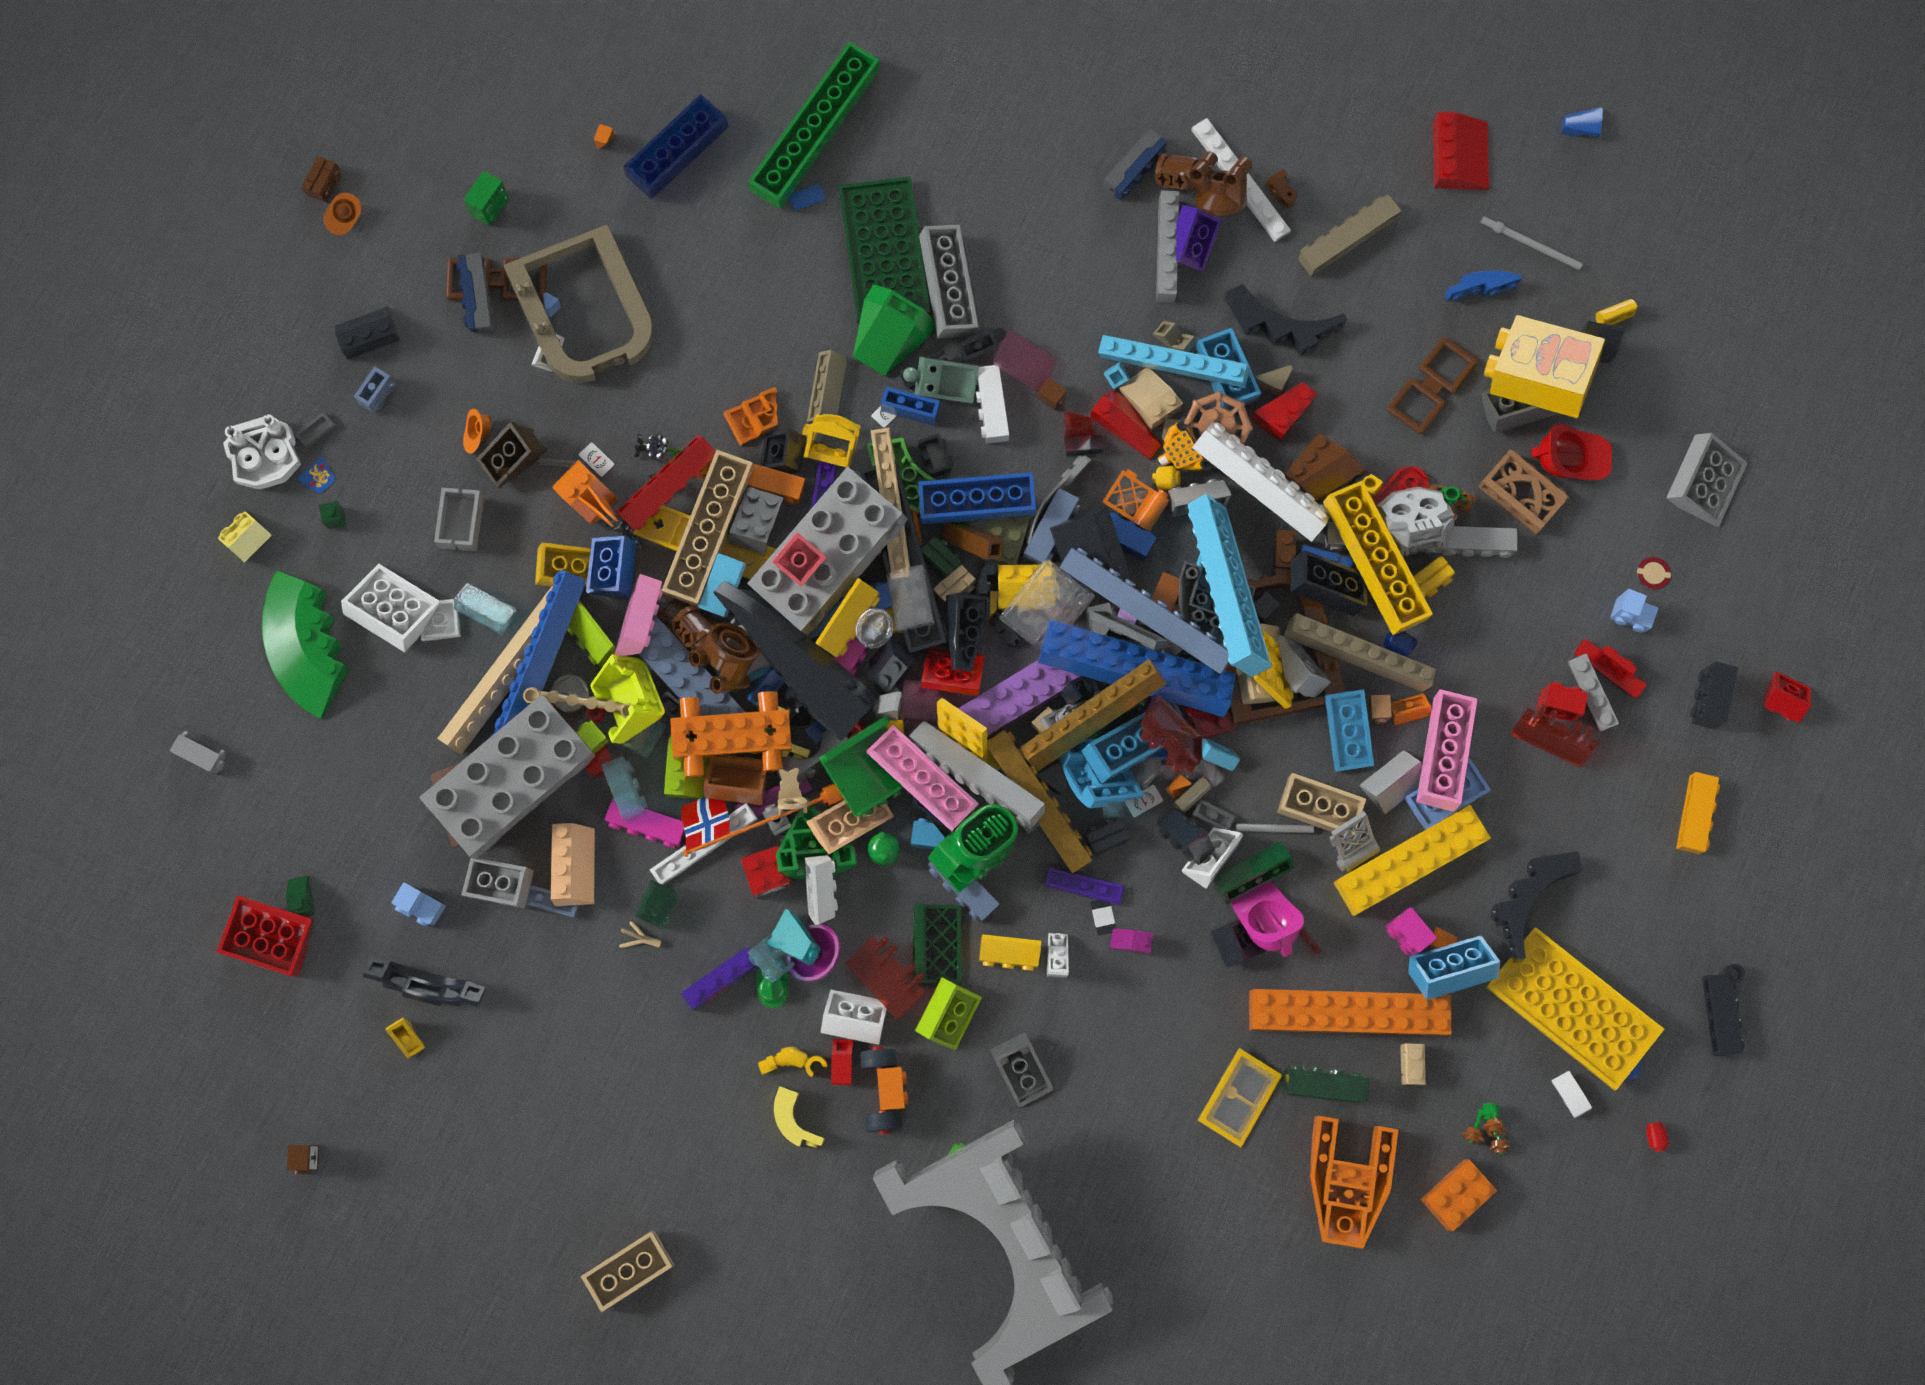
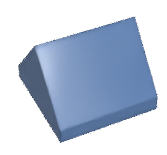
M545 292L543 294L544 307L549 318L561 306L559 299Z

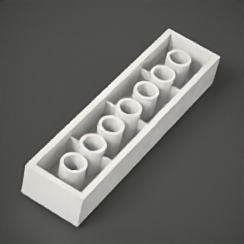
M1213 421L1192 448L1312 542L1330 518L1326 507L1315 502L1314 497L1309 493L1301 491L1297 483L1287 480L1285 475L1280 470L1272 468L1266 459L1258 457L1251 447L1240 443V439L1237 436L1226 432L1223 425Z

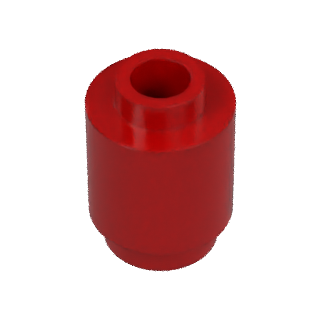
M1663 1122L1646 1124V1135L1650 1149L1654 1148L1655 1152L1667 1150L1666 1146H1669L1670 1142L1666 1126H1663Z

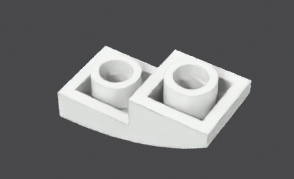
M1570 1071L1552 1080L1553 1085L1574 1118L1592 1109Z

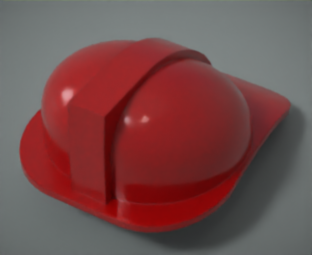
M1565 424L1553 426L1550 433L1542 439L1540 446L1532 448V458L1540 460L1542 467L1556 477L1601 480L1607 477L1612 469V452L1609 441L1600 435L1580 431Z

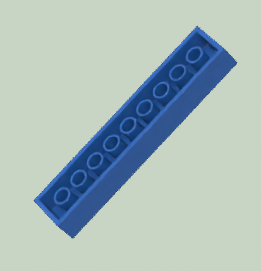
M1051 619L1044 634L1038 663L1113 684L1150 659L1159 669L1167 683L1150 696L1224 717L1230 707L1236 673L1224 671L1223 674H1220L1205 664L1157 650L1154 651L1147 647Z

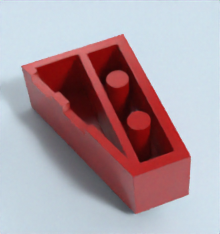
M1302 382L1256 410L1251 420L1281 442L1313 403L1318 393Z

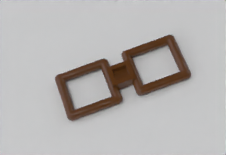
M449 258L447 261L446 298L448 300H461V298H464L463 293H454V271L459 258ZM484 258L489 295L491 288H502V299L518 300L515 292H509V279L504 265L520 258H504L502 268H491V259ZM547 264L539 267V289L537 295L540 300H544L543 294L546 292Z
M1442 337L1419 366V369L1428 377L1423 383H1420L1413 377L1410 378L1387 406V411L1418 434H1423L1446 405V401L1437 394L1443 387L1449 392L1455 393L1476 367L1478 360L1447 337ZM1444 346L1469 363L1453 384L1429 368V365ZM1412 387L1436 403L1435 407L1420 425L1396 408Z

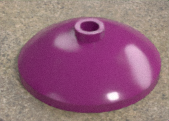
M813 924L806 927L821 948L812 966L787 955V964L791 973L805 982H815L826 977L835 968L840 957L841 944L838 935L831 928L822 924Z

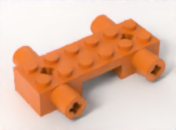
M777 692L758 693L759 712L700 716L698 697L681 698V717L670 718L673 758L674 760L684 759L685 777L704 776L703 758L721 754L762 753L763 771L771 772L783 769L782 752L792 751L789 710H779ZM768 728L776 730V733H773V736H769L765 731ZM692 733L697 736L694 742H690L687 738Z

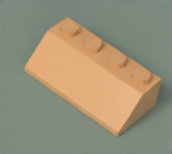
M573 823L552 824L551 900L554 906L594 904L595 829Z

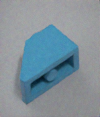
M920 818L918 821H914L911 847L935 849L945 839L934 823H930V820Z

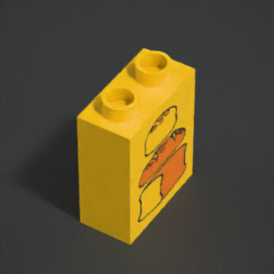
M1516 315L1511 329L1502 327L1499 332L1495 349L1502 351L1500 357L1491 354L1485 368L1484 376L1493 378L1490 394L1578 418L1599 364L1605 339Z

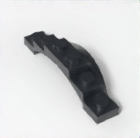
M370 958L363 972V978L383 982L384 988L402 992V997L440 1007L442 1002L459 1007L461 1003L479 1007L485 994V986L473 984L471 981L424 972L389 960L383 961Z

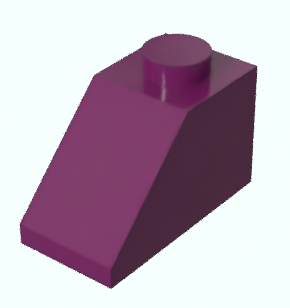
M1113 929L1110 949L1149 955L1151 953L1154 933Z

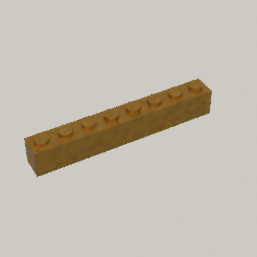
M1148 659L1021 746L1027 761L1037 771H1040L1167 683L1159 669Z
M1004 730L987 742V747L1008 779L1045 803V814L1038 823L1071 872L1074 873L1093 860L1091 858L1093 853L1088 845L1083 846L1081 843L1082 836L1078 830H1072L1069 825L1071 820L1066 813L1062 814L1058 809L1060 804L1054 796L1052 798L1049 796L1047 791L1050 789L1044 780L1040 782L1036 776L1038 771L1032 765H1028L1022 749H1018L1014 744L1016 739L1011 732L1007 733Z

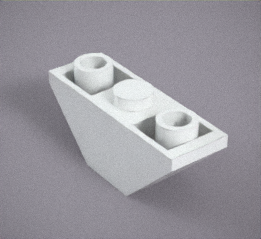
M1048 933L1047 977L1067 978L1069 973L1068 934Z

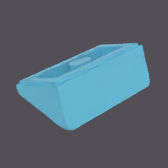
M1202 739V755L1204 760L1231 771L1235 769L1240 759L1234 750L1208 739Z

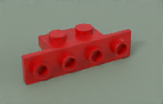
M1584 638L1574 651V655L1577 657L1587 654L1593 669L1634 699L1640 695L1647 685L1634 675L1638 669L1634 666V663L1627 658L1621 657L1613 647L1606 645L1600 650Z

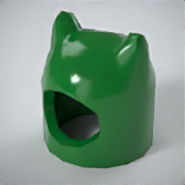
M880 832L871 838L868 844V854L874 864L887 867L896 862L899 857L900 848L894 836L889 833Z

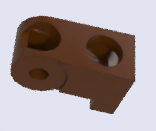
M1283 169L1269 177L1266 185L1280 205L1289 208L1295 203L1297 191L1290 187L1286 181L1288 174Z

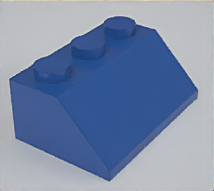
M626 536L592 538L586 593L611 598L631 597L637 545L635 541Z

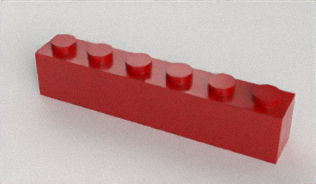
M697 435L615 513L631 530H640L645 526V521L650 516L654 517L664 503L667 504L674 498V493L683 490L687 486V481L691 477H697L701 473L700 469L705 464L709 465L712 463L716 451L703 436Z

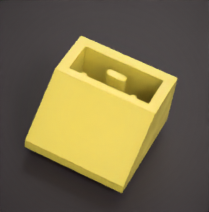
M244 511L234 518V522L229 527L221 531L218 539L245 563L272 535Z

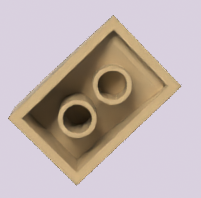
M1150 368L1143 369L1130 378L1129 381L1118 387L1151 431L1162 424L1165 418H1171L1181 411L1183 405L1173 389Z

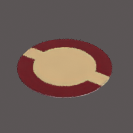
M1648 557L1640 562L1637 575L1645 587L1661 589L1670 581L1671 571L1664 560L1658 557Z

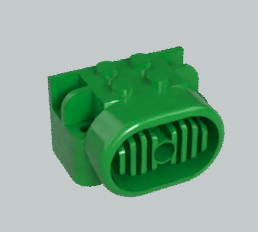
M995 804L985 805L964 820L954 832L943 839L935 847L928 859L952 887L960 893L977 878L982 880L992 868L998 867L1002 860L1009 855L1008 853L1014 849L1013 846L1015 845L1018 833L1017 821L1013 814L1005 807Z

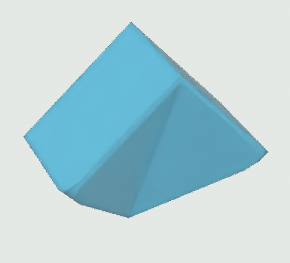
M1121 362L1104 372L1113 389L1130 380V376Z

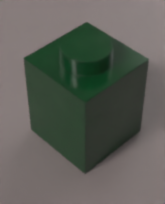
M338 501L319 505L321 520L327 529L347 525L344 508Z

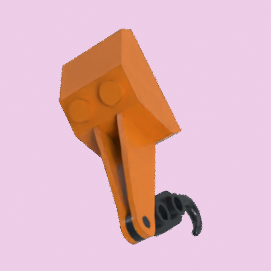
M579 460L552 486L592 526L601 518L621 536H626L635 541L639 547L642 546V543L630 531V528L615 516L611 509L619 498Z

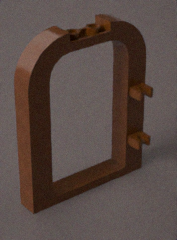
M1276 568L1272 572V577L1265 575L1260 577L1259 580L1252 581V579H1247L1248 585L1256 587L1255 592L1273 588H1284L1290 591L1291 569ZM1294 594L1298 601L1301 615L1328 626L1322 604ZM1310 648L1313 660L1331 682L1321 692L1322 697L1293 702L1292 707L1286 709L1279 705L1255 711L1251 710L1250 704L1243 705L1236 667L1229 663L1225 671L1236 673L1231 704L1228 709L1233 725L1237 726L1326 707L1325 695L1345 692L1338 660L1333 656Z

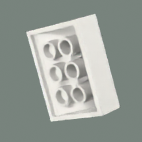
M380 564L341 601L345 616L403 652H406L418 639L440 605L439 600Z

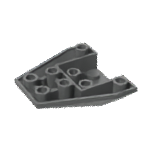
M1185 561L1179 577V613L1184 616V621L1187 623L1194 622L1201 627L1199 631L1204 634L1207 632L1211 633L1217 638L1215 641L1222 645L1224 635L1219 628L1220 621L1214 610L1215 603L1210 595L1211 588L1206 580V573L1202 572V567ZM1249 585L1253 598L1256 587Z

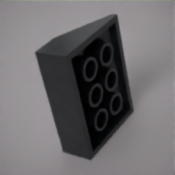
M1097 507L1050 528L1061 563L1071 548L1076 550L1081 548L1088 553L1087 557L1090 559L1096 558L1103 562V567L1108 571L1111 568L1120 574L1119 578L1123 581L1132 579L1108 507ZM1065 572L1073 599L1096 593V591Z

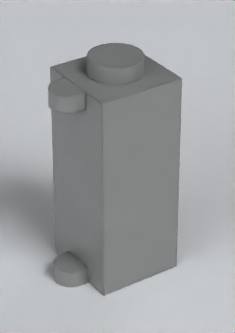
M184 731L182 735H178L170 752L215 775L223 769L226 751L221 750L219 753H216L188 739L189 732Z

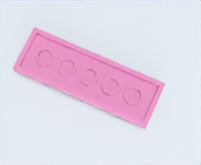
M894 725L866 752L951 831L979 804Z

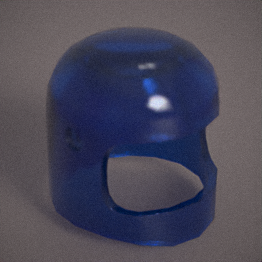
M1390 631L1383 641V648L1406 657L1416 647L1418 640L1406 631L1392 635Z

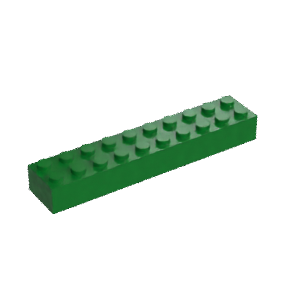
M848 42L748 181L750 192L778 209L783 207L880 71V61L878 58Z

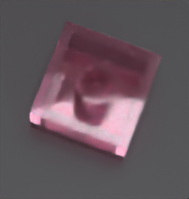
M904 680L900 719L908 723L921 724L923 721H926L930 725H938L937 702L942 697V691L921 688V681Z

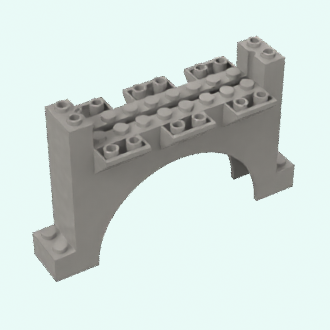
M1014 1120L909 1177H906L908 1173L903 1163L899 1164L897 1160L875 1171L873 1180L892 1215L920 1206H943L956 1209L984 1224L1003 1246L1013 1271L1014 1295L1008 1315L999 1330L982 1347L972 1352L975 1360L971 1364L983 1385H1013L1015 1380L1013 1364L1112 1312V1304L1114 1303L1111 1291L1108 1287L1104 1288L1102 1283L1081 1293V1284L1076 1275L1072 1277L1069 1261L1066 1257L1062 1258L1058 1245H1053L1051 1238L1052 1230L1048 1222L1043 1223L1040 1207L1037 1203L1033 1204V1199L1028 1189L1024 1190L1022 1187L1023 1176L1018 1167L1014 1169L1012 1165L1013 1157L1010 1151L1022 1146L1023 1138H1025V1132L1021 1124H1016Z

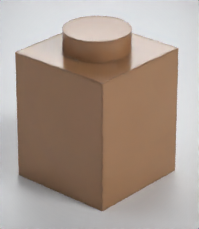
M1371 695L1367 699L1369 722L1374 721V724H1385L1392 717L1390 695Z

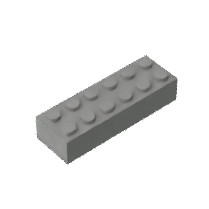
M960 225L924 226L919 238L937 338L968 337L976 332L978 322Z

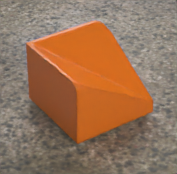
M599 125L594 137L596 148L600 149L615 137L612 127Z
M1178 775L1165 791L1174 799H1177L1191 783L1184 776Z
M1436 927L1434 935L1437 939L1429 945L1437 949L1456 943L1457 937Z

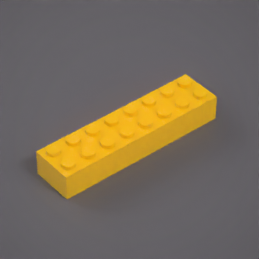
M1363 481L1329 494L1323 503L1392 635L1425 622L1433 613Z
M1469 805L1333 883L1350 912L1355 916L1488 841L1491 837L1472 806Z

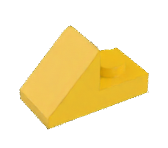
M401 1018L385 1028L407 1059L425 1048L424 1043L414 1032L412 1024L408 1020Z

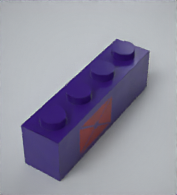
M746 947L681 992L691 1009L695 1011L758 967L759 963Z

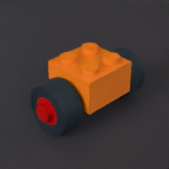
M884 1046L872 1047V1050L860 1053L862 1069L877 1070L881 1110L879 1113L867 1114L865 1116L867 1132L879 1131V1135L891 1134V1130L902 1128L901 1112L886 1111L905 1109V1105L909 1104L908 1092L903 1090V1085L907 1084L906 1071L902 1072L901 1067L887 1068L897 1066L896 1049H884Z

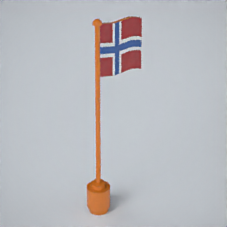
M831 784L821 788L820 798L807 802V807L820 801L827 806H831L844 801V798L835 784ZM703 797L690 802L681 808V819L686 834V849L683 851V855L688 857V854L803 808L787 810L780 813V816L777 814L730 833V819L724 800Z

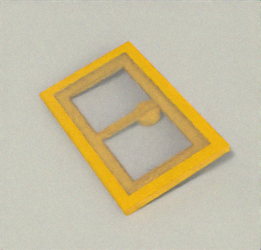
M1239 1048L1197 1121L1242 1148L1283 1075Z

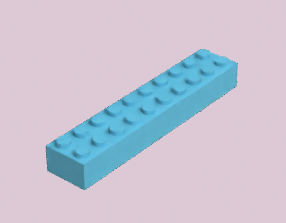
M1205 494L1187 504L1189 508L1188 515L1194 526L1192 530L1197 537V548L1202 555L1201 563L1206 570L1205 577L1210 584V595L1215 603L1214 610L1220 621L1219 628L1224 635L1223 643L1228 650V661L1232 666L1253 677L1271 668V662L1227 508L1208 494Z

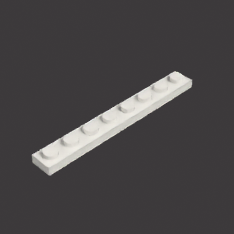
M1206 118L1192 127V132L1206 151H1211L1217 155L1218 167L1221 170L1229 171L1238 159L1210 121ZM1248 173L1247 206L1273 241L1276 242L1289 234L1291 230Z

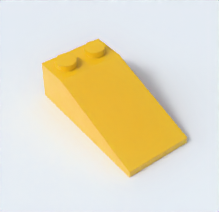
M541 543L537 551L535 585L552 587L554 585V576L556 573H559V570H563L586 579L584 588H586L591 548Z

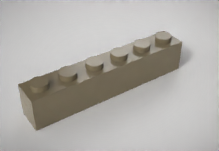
M1388 194L1383 198L1381 196L1378 197L1371 206L1363 207L1355 217H1348L1343 225L1333 227L1328 235L1325 237L1322 235L1315 240L1313 245L1305 246L1300 251L1301 254L1298 261L1309 275L1313 276L1398 219L1401 209Z

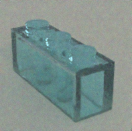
M466 583L454 598V610L502 636L516 620V609L510 604L499 601L495 596L486 594L477 586Z
M620 757L601 765L623 821L626 822L646 814L645 807H648L644 796L640 797L638 790L641 787L637 778L633 779L631 772L634 770L630 760L626 761L624 757Z

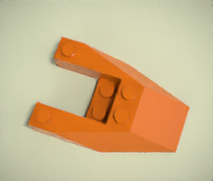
M1315 1116L1312 1133L1310 1179L1322 1242L1363 1249L1391 1191L1398 1129L1374 1126L1369 1166L1333 1160L1339 1119Z

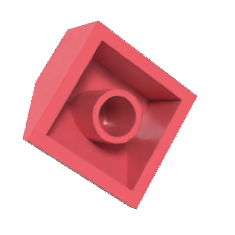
M796 532L771 562L802 587L827 557Z

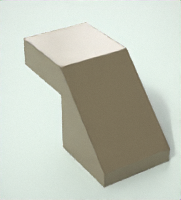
M1163 321L1153 333L1154 337L1170 349L1189 352L1197 343L1195 336L1183 334L1175 323Z

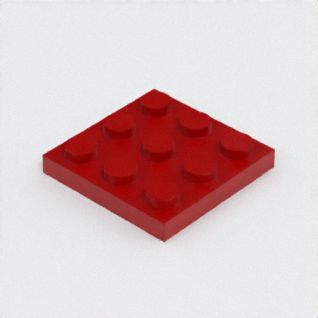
M940 649L928 650L921 688L979 696L985 656L976 655L970 672L952 670L950 651Z

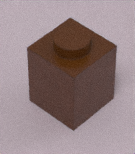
M1048 378L1038 390L1037 398L1053 410H1056L1058 406L1062 407L1067 400V390Z

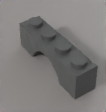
M826 730L821 734L822 744L816 755L805 760H797L787 756L782 760L783 769L790 771L798 768L797 781L800 785L802 781L815 776L824 767L819 760L820 756L845 742L848 738L845 737L840 741L830 731ZM775 771L777 777L782 781L779 771Z

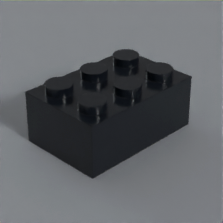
M1715 661L1700 671L1698 676L1700 684L1694 695L1696 703L1690 714L1693 717L1691 724L1715 729L1727 722L1738 667Z

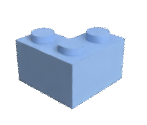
M1628 589L1617 598L1610 619L1615 620V623L1618 625H1627L1636 632L1646 633L1652 628L1658 607L1645 603L1646 595Z
M404 882L391 902L396 906L394 910L409 918L411 915L418 918L416 922L425 927L428 924L435 926L446 907L444 904Z

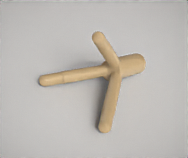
M632 921L630 925L638 934L621 929L622 933L640 940L620 944V948L641 943L660 947L662 940L646 936Z

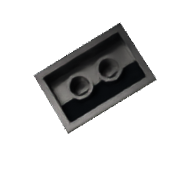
M388 307L335 325L339 346L347 360L400 341Z

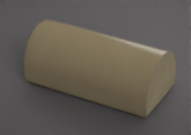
M1204 777L1198 778L1172 805L1181 814H1185L1212 787Z

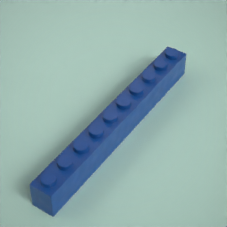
M559 570V573H556L554 576L553 588L546 596L547 603L545 608L540 611L539 623L532 631L530 645H527L525 648L524 660L517 668L518 675L516 680L511 683L510 695L503 703L501 717L496 720L494 734L531 704L527 703L523 698V693L527 688L534 687L538 691L543 690L586 579L563 570Z

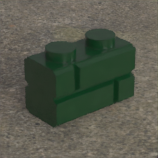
M934 536L922 548L924 560L945 579L957 567L963 564L962 556L955 550L952 552L948 548V543L943 538L938 539Z

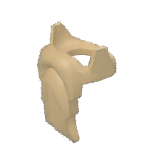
M798 768L790 771L779 770L782 781L780 782V791L778 793V816H780L781 810L803 808V812L807 813V800L802 797L799 782L797 781Z

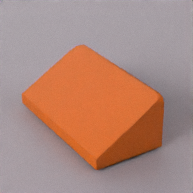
M1425 694L1391 702L1393 722L1395 725H1400L1431 716V705Z

